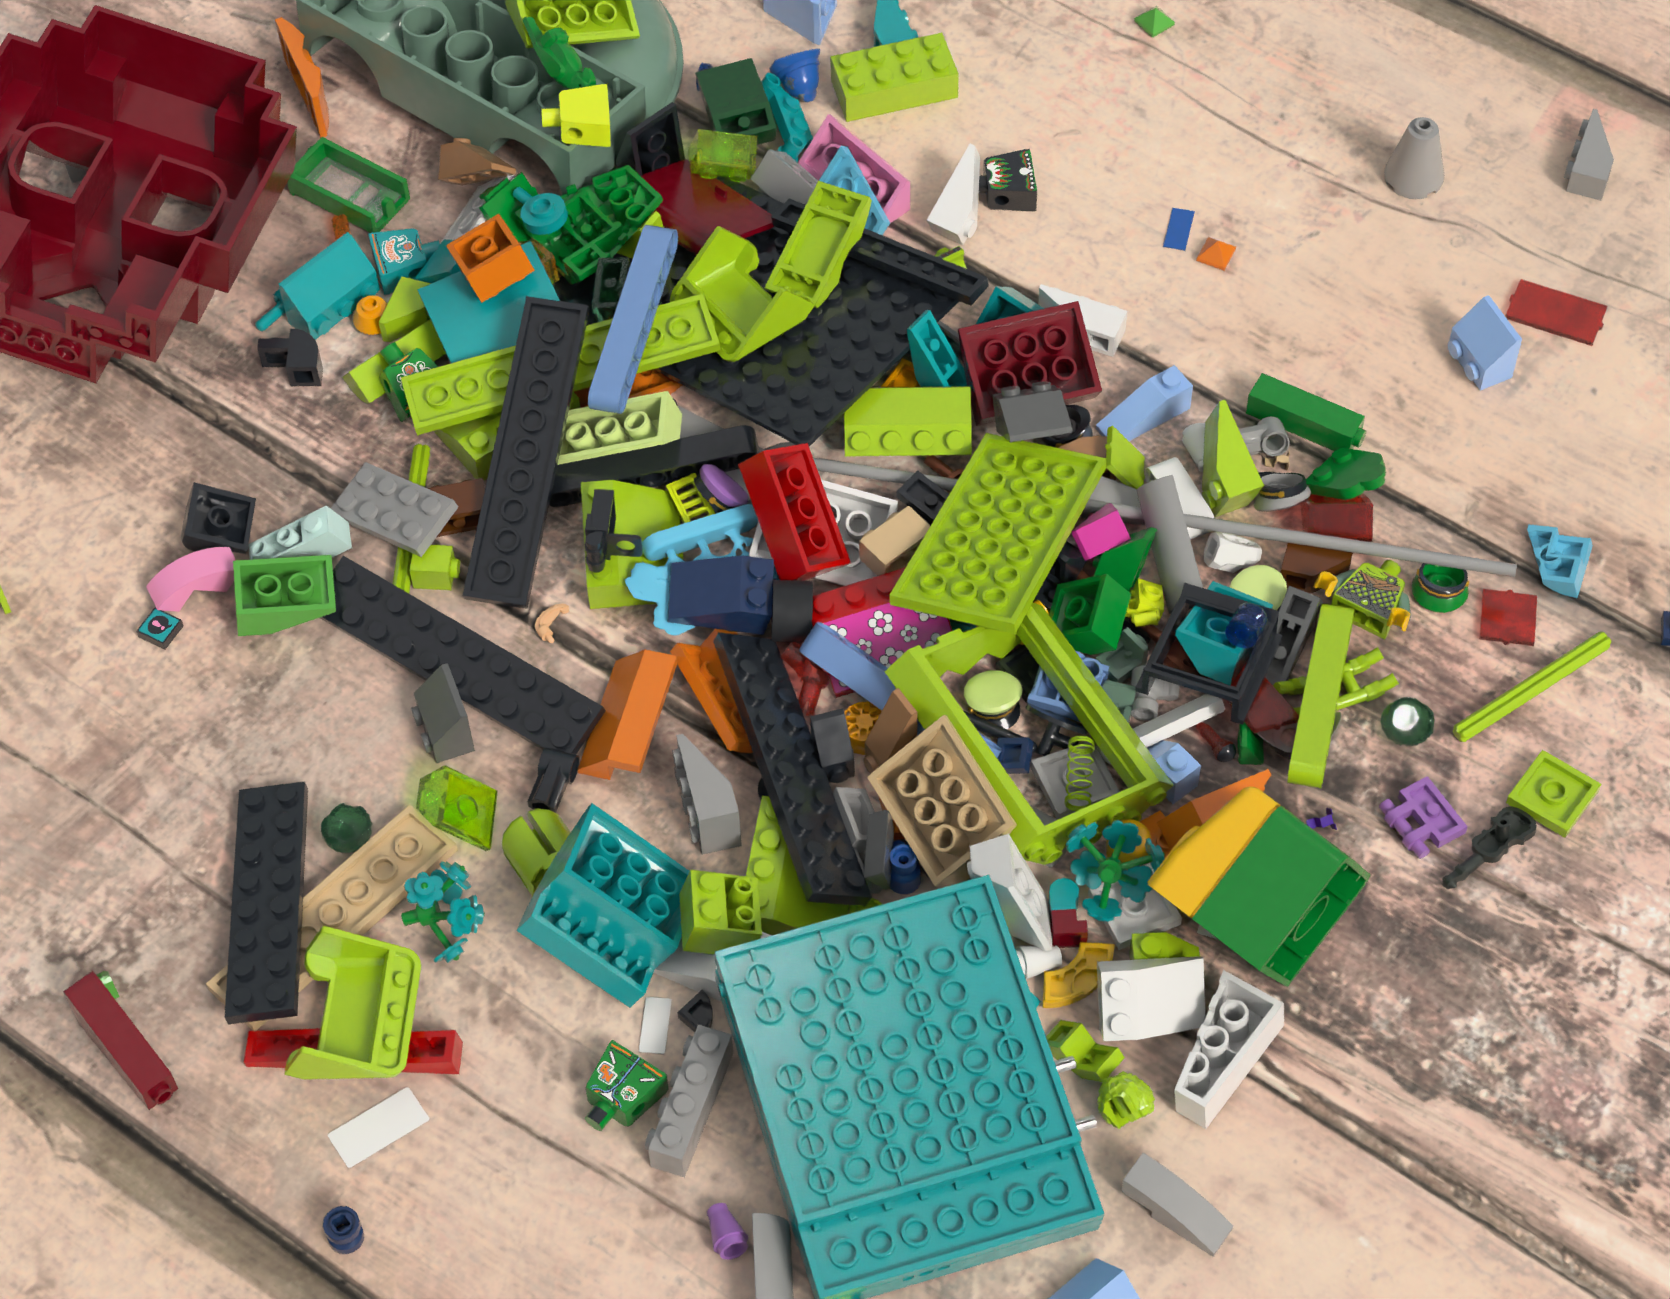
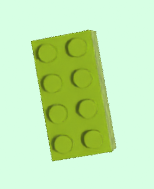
M943 33L830 56L831 82L846 122L958 98L959 73Z

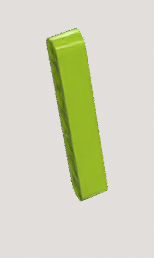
M1321 604L1290 759L1287 783L1322 788L1355 608Z

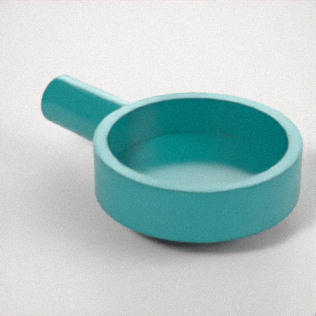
M517 187L513 192V196L523 204L521 218L529 232L537 235H546L557 231L565 224L568 212L564 200L560 196L553 193L531 196L521 187Z

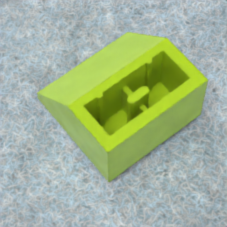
M690 870L679 894L683 951L715 955V951L761 938L762 927L758 878Z

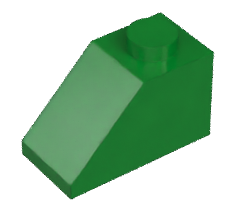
M1149 527L1130 534V540L1095 556L1092 567L1096 568L1094 576L1108 574L1127 591L1133 590L1142 572L1157 529Z

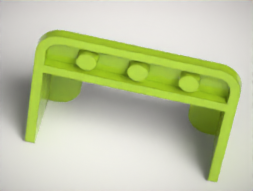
M717 226L673 288L670 302L703 293L720 343L721 350L716 352L724 360L735 362L804 321L815 304L809 298L797 295L783 287L772 297L749 275L759 264L756 247L749 240Z
M322 926L306 948L304 959L305 968L312 979L328 982L317 1050L301 1047L292 1052L286 1061L284 1075L300 1079L395 1077L403 1071L407 1063L421 972L420 958L413 950L406 947Z

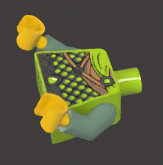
M1385 560L1380 568L1370 563H1363L1357 570L1351 569L1336 576L1325 571L1319 574L1313 587L1324 589L1327 597L1334 593L1331 605L1355 608L1354 625L1383 639H1386L1391 625L1401 627V631H1406L1411 618L1410 601L1408 595L1403 592L1405 587L1404 580L1397 577L1401 572V568L1396 562Z

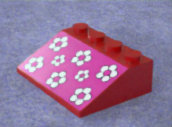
M906 567L813 596V627L816 622L829 626L887 668L908 649L920 645L922 649L937 644V637L953 631L948 618L890 605L889 595ZM828 673L835 698L855 692Z

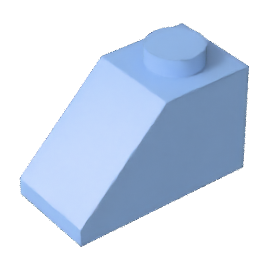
M1162 740L1147 747L1148 751L1174 785L1166 792V798L1172 804L1198 786L1201 765L1179 743Z

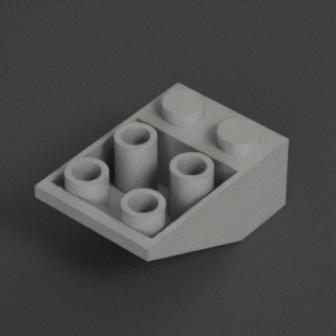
M684 734L676 735L678 748L672 749L675 763L674 771L678 787L681 786L683 794L681 798L684 812L689 817V830L692 842H699L702 855L742 846L739 810L731 782Z

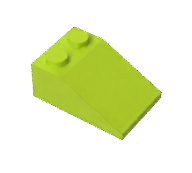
M1225 399L1219 401L1206 420L1204 432L1202 496L1210 507L1214 518L1248 506L1264 486Z

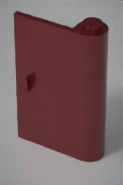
M687 159L641 176L662 196L663 202L655 211L661 215L663 227L677 229L678 245L697 256L717 226L743 238L775 227L772 223V214L712 175H709V173L700 174L706 173L703 169L701 170L697 167L698 173L692 172L691 162Z

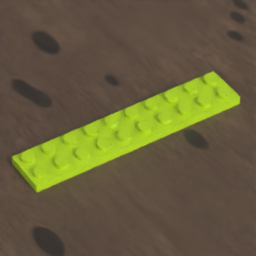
M703 293L658 306L636 374L721 350ZM613 318L586 326L573 392L591 386ZM516 345L401 377L416 434L421 435L502 412Z

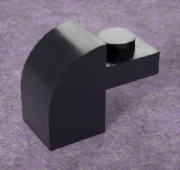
M290 329L289 338L258 339L257 349L262 367H286L291 387L321 386L323 365L317 342L309 333L299 329Z

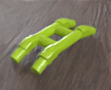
M1378 647L1345 663L1342 684L1348 693L1339 696L1336 711L1364 701L1374 700L1384 695L1386 691L1399 685L1393 673L1362 688L1359 687L1354 678V675L1366 671L1370 666L1384 659ZM1307 676L1275 682L1273 684V691L1276 695L1304 693ZM1301 707L1288 709L1287 717L1290 721H1297L1299 719Z

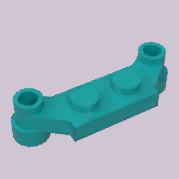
M766 73L761 83L784 141V145L779 146L776 151L786 152L798 162L799 154L804 148L807 149L813 136L799 100L790 96L780 86L781 81L775 74Z

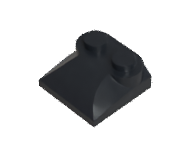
M194 482L185 510L181 532L182 543L193 552L214 547H230L232 552L246 554L256 498Z

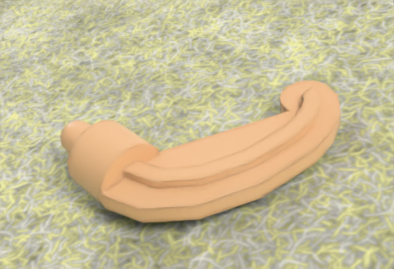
M553 605L543 611L536 619L535 630L543 641L554 642L553 632L549 626L560 612L562 614L569 612L568 605Z

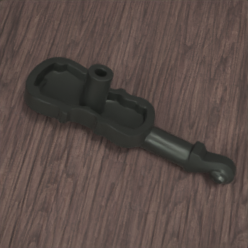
M1516 807L1503 808L1496 817H1491V825L1493 827L1489 830H1482L1481 834L1472 839L1473 854L1463 863L1458 864L1452 873L1442 878L1443 887L1446 889L1456 888L1457 882L1467 879L1484 862L1496 863L1504 854L1508 853V849L1511 846L1517 844L1524 845V842L1531 839L1536 833L1537 826L1533 817Z

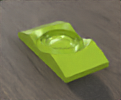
M818 181L764 288L776 294L783 287L797 295L809 298L815 304L814 307L819 308L839 283L843 263L850 249L862 237L872 202L870 197Z

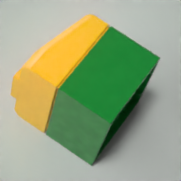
M1246 787L1200 827L1194 826L1188 830L1176 843L1147 883L1260 972L1288 987L1364 888L1370 878V874L1350 856L1287 809L1280 806V804L1260 789Z

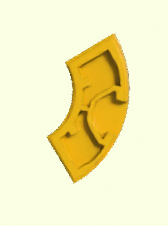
M1080 942L1077 955L1068 965L1058 970L1044 971L1043 1008L1067 1006L1084 999L1098 988L1097 962L1113 961L1115 944Z

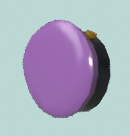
M704 464L700 469V473L694 478L696 488L709 502L715 513L745 505L748 502L747 492L729 475L714 465Z

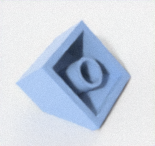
M1488 295L1483 297L1452 327L1448 350L1450 355L1457 359L1464 368L1467 378L1473 381L1481 391L1512 378L1522 338Z

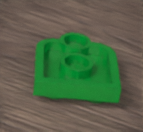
M1340 447L1321 466L1313 470L1312 474L1306 479V484L1313 495L1342 500L1352 499L1361 495L1364 491L1375 490L1385 483L1386 466L1382 455L1379 453Z

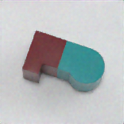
M1067 878L1055 880L1049 889L1048 909L1052 945L1059 948L1079 947L1080 942H1087L1088 938L1087 920H1077L1076 911L1078 909L1079 887L1073 880Z

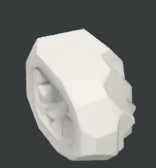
M1213 532L1210 534L1204 549V562L1208 567L1234 573L1241 568H1248L1260 561L1262 549L1257 543L1244 537Z

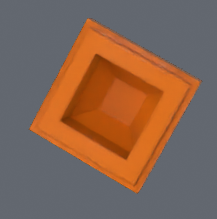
M1208 237L1196 261L1225 270L1236 247Z

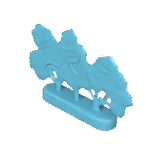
M752 504L741 505L656 532L642 541L643 554L648 560L657 561L669 557L665 566L656 567L644 562L635 563L634 568L631 570V577L625 579V583L634 598L657 603L658 606L654 609V626L664 629L666 633L673 636L695 628L692 625L667 622L671 563L685 562L676 554L700 547L702 552L694 560L737 556V548L743 552L741 555L749 556V552L745 550L742 544L745 543L747 547L751 546L754 538L744 537L740 534L753 529L758 523V518ZM726 538H731L735 543L733 550L725 556L712 554L708 547V544ZM774 567L773 580H780Z

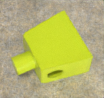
M607 84L561 91L559 93L560 108L541 109L542 127H561V141L563 143L611 147Z

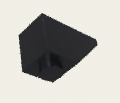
M843 708L810 716L811 739L820 765L824 769L829 783H841L848 778L855 777L854 755Z

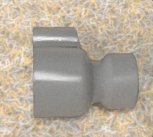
M1145 666L1133 669L1131 677L1132 686L1136 687ZM1156 678L1148 695L1136 692L1131 715L1139 720H1152L1156 718L1159 706L1156 700L1173 701L1178 699L1180 685Z

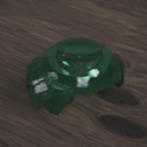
M1403 697L1388 704L1383 710L1380 722L1382 730L1388 739L1400 746L1411 747L1426 742L1427 738H1430L1434 731L1435 719L1433 711L1426 704L1421 703L1416 698Z
M345 803L339 804L321 823L322 839L336 852H356L369 840L372 834L370 814L362 806H350Z

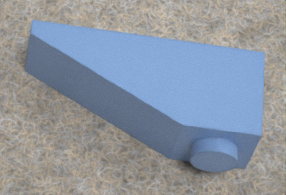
M1174 365L1149 378L1097 423L1096 430L1101 436H1107L1108 428L1114 426L1128 441H1131L1189 410L1193 385Z

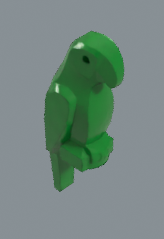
M533 17L523 18V23L536 54L548 74L558 84L568 90L596 85L595 75L590 68H584L582 72L581 60L574 48L568 44L569 36L565 30L554 28L547 30L543 35Z

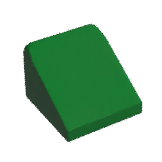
M1246 718L1244 724H1239L1238 762L1244 765H1262L1264 763L1263 739L1255 732Z

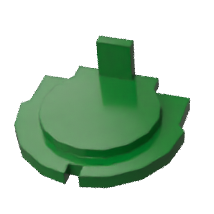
M520 172L510 181L508 178H504L499 184L487 188L479 195L481 200H485V203L479 209L487 220L500 214L517 241L522 243L531 238L525 233L515 217L514 212L521 209L523 204L513 196V192L517 187L523 188L531 196L538 195L535 187L530 185L524 174Z

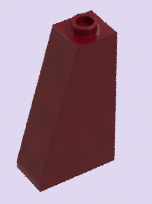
M94 971L63 991L78 1024L148 1110L168 1101L173 1092L178 1090L172 1073Z

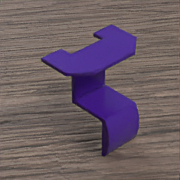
M1326 808L1327 816L1321 818L1313 817L1306 820L1307 825L1312 829L1316 827L1324 828L1330 825L1332 829L1337 830L1331 815L1333 814L1331 808Z

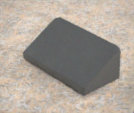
M888 810L869 814L864 878L885 890L890 889V853L893 849L895 827Z

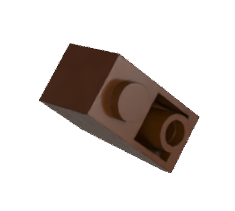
M1288 543L1280 571L1286 581L1287 590L1291 586L1312 594L1322 589L1313 587L1319 574L1325 571L1336 576L1348 571L1353 552Z

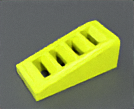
M695 473L666 485L683 524L691 522V518L705 512L707 516L716 514L709 502L694 484ZM693 484L694 488L677 494V490ZM692 495H698L697 498L692 499L688 502H685L683 504L681 502V500L688 498ZM700 503H702L703 505L702 507H699L693 511H690L688 513L686 512V509L691 508L695 505H698Z

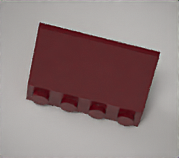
M1079 301L958 329L966 384L970 386L971 407L976 426L995 422L992 394L1001 393V389L1005 387L1018 386L1020 390L1032 388L1033 383L1048 381L1051 382V385H1055L1061 390L1065 405L1096 398L1102 392Z

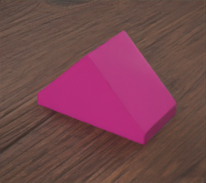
M1112 503L1104 505L1071 531L1084 560H1089L1131 539L1118 510Z

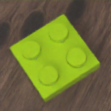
M1542 750L1508 795L1506 804L1525 811L1535 821L1566 838L1599 792L1601 783Z

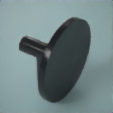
M1027 703L1026 709L1049 721L1036 753L1042 756L1049 755L1053 745L1063 749L1068 748V741L1071 737L1059 733L1061 727L1081 734H1088V731L1081 723ZM1075 741L1071 745H1078L1079 741Z

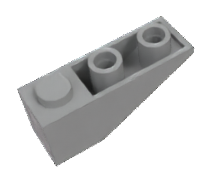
M1593 109L1590 119H1583L1578 136L1583 137L1582 141L1576 140L1571 157L1576 159L1575 162H1568L1564 178L1569 179L1567 192L1601 201L1614 158L1598 110Z

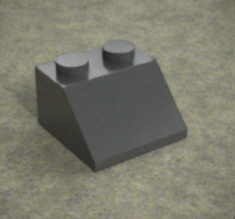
M1036 382L1032 384V388L1020 390L1018 386L1005 387L1001 389V393L992 394L996 431L1009 442L1072 433V425L1062 392L1055 385H1051V382Z
M448 663L443 664L414 692L416 706L411 708L416 725H423L425 733L420 734L426 753L433 751L437 763L475 751L467 713Z

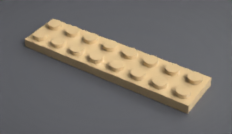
M410 804L303 898L299 992L314 980L305 968L304 959L306 948L322 926L363 936L407 896L408 893L405 891L404 884L408 879L417 878V875L421 872H425L430 876L434 870L440 867L441 861H447L458 851L457 845L453 840ZM228 965L206 983L208 990L224 1005ZM268 1020L246 1022L245 1024L253 1031H257Z

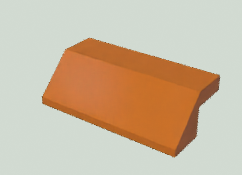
M714 629L700 646L677 643L670 650V653L677 656V665L728 751L752 753L751 745L713 643L718 633L736 635L738 633Z
M644 649L615 661L600 704L606 711L590 733L578 767L579 774L610 780L614 768L641 773L677 666V656Z

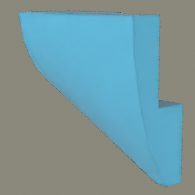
M1528 524L1527 530L1543 584L1557 593L1578 598L1593 547L1591 538L1559 535L1557 527Z

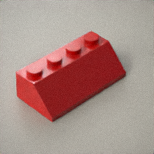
M808 443L764 450L738 464L780 580L805 581L851 564Z

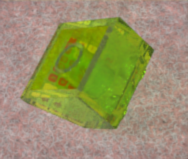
M698 129L688 148L691 173L699 174L700 177L706 179H714L717 176L729 177V180L734 182L750 180L756 170L757 136Z

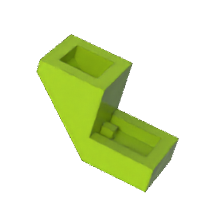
M1060 1020L1046 1036L1052 1056L1056 1060L1073 1056L1076 1061V1068L1071 1069V1071L1082 1079L1103 1082V1079L1107 1078L1125 1058L1118 1047L1096 1044L1082 1023Z

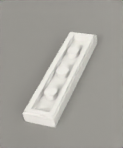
M1205 694L1133 728V730L1147 748L1224 712L1225 706L1221 698ZM1097 745L1096 747L1102 759L1111 764Z

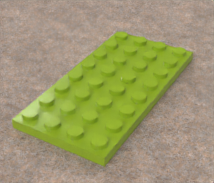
M986 433L890 593V605L1015 634L1106 469V458L1023 440L1009 442L1003 436Z

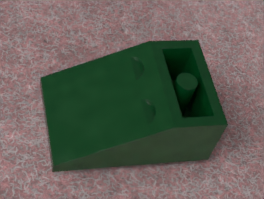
M752 58L695 72L719 155L776 140L777 127Z

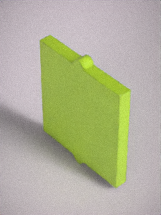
M1114 426L1109 427L1107 430V444H1105L1106 468L1123 484L1137 490L1140 486L1144 485V479H1146L1144 474L1145 456Z

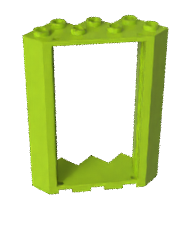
M1032 602L1015 634L976 625V628L964 632L958 628L937 637V644L922 649L920 645L908 649L884 671L895 688H899L915 708L917 719L924 729H927L943 715L949 718L1016 822V827L1009 835L1026 861L1046 865L1059 859L1063 853L1062 850L1066 847V843L1069 840V834L1079 825L1084 824L1087 827L1093 822L1097 823V833L1089 840L1094 844L1102 837L1103 829L1106 826L1112 825L1113 821L1124 819L1140 821L1142 818L1141 814L1150 806L1157 805L1163 801L1167 795L1166 792L1174 786L1049 614L1039 604ZM1021 641L1128 787L1121 792L1045 826L940 678L947 670L964 675L986 654L1003 659Z

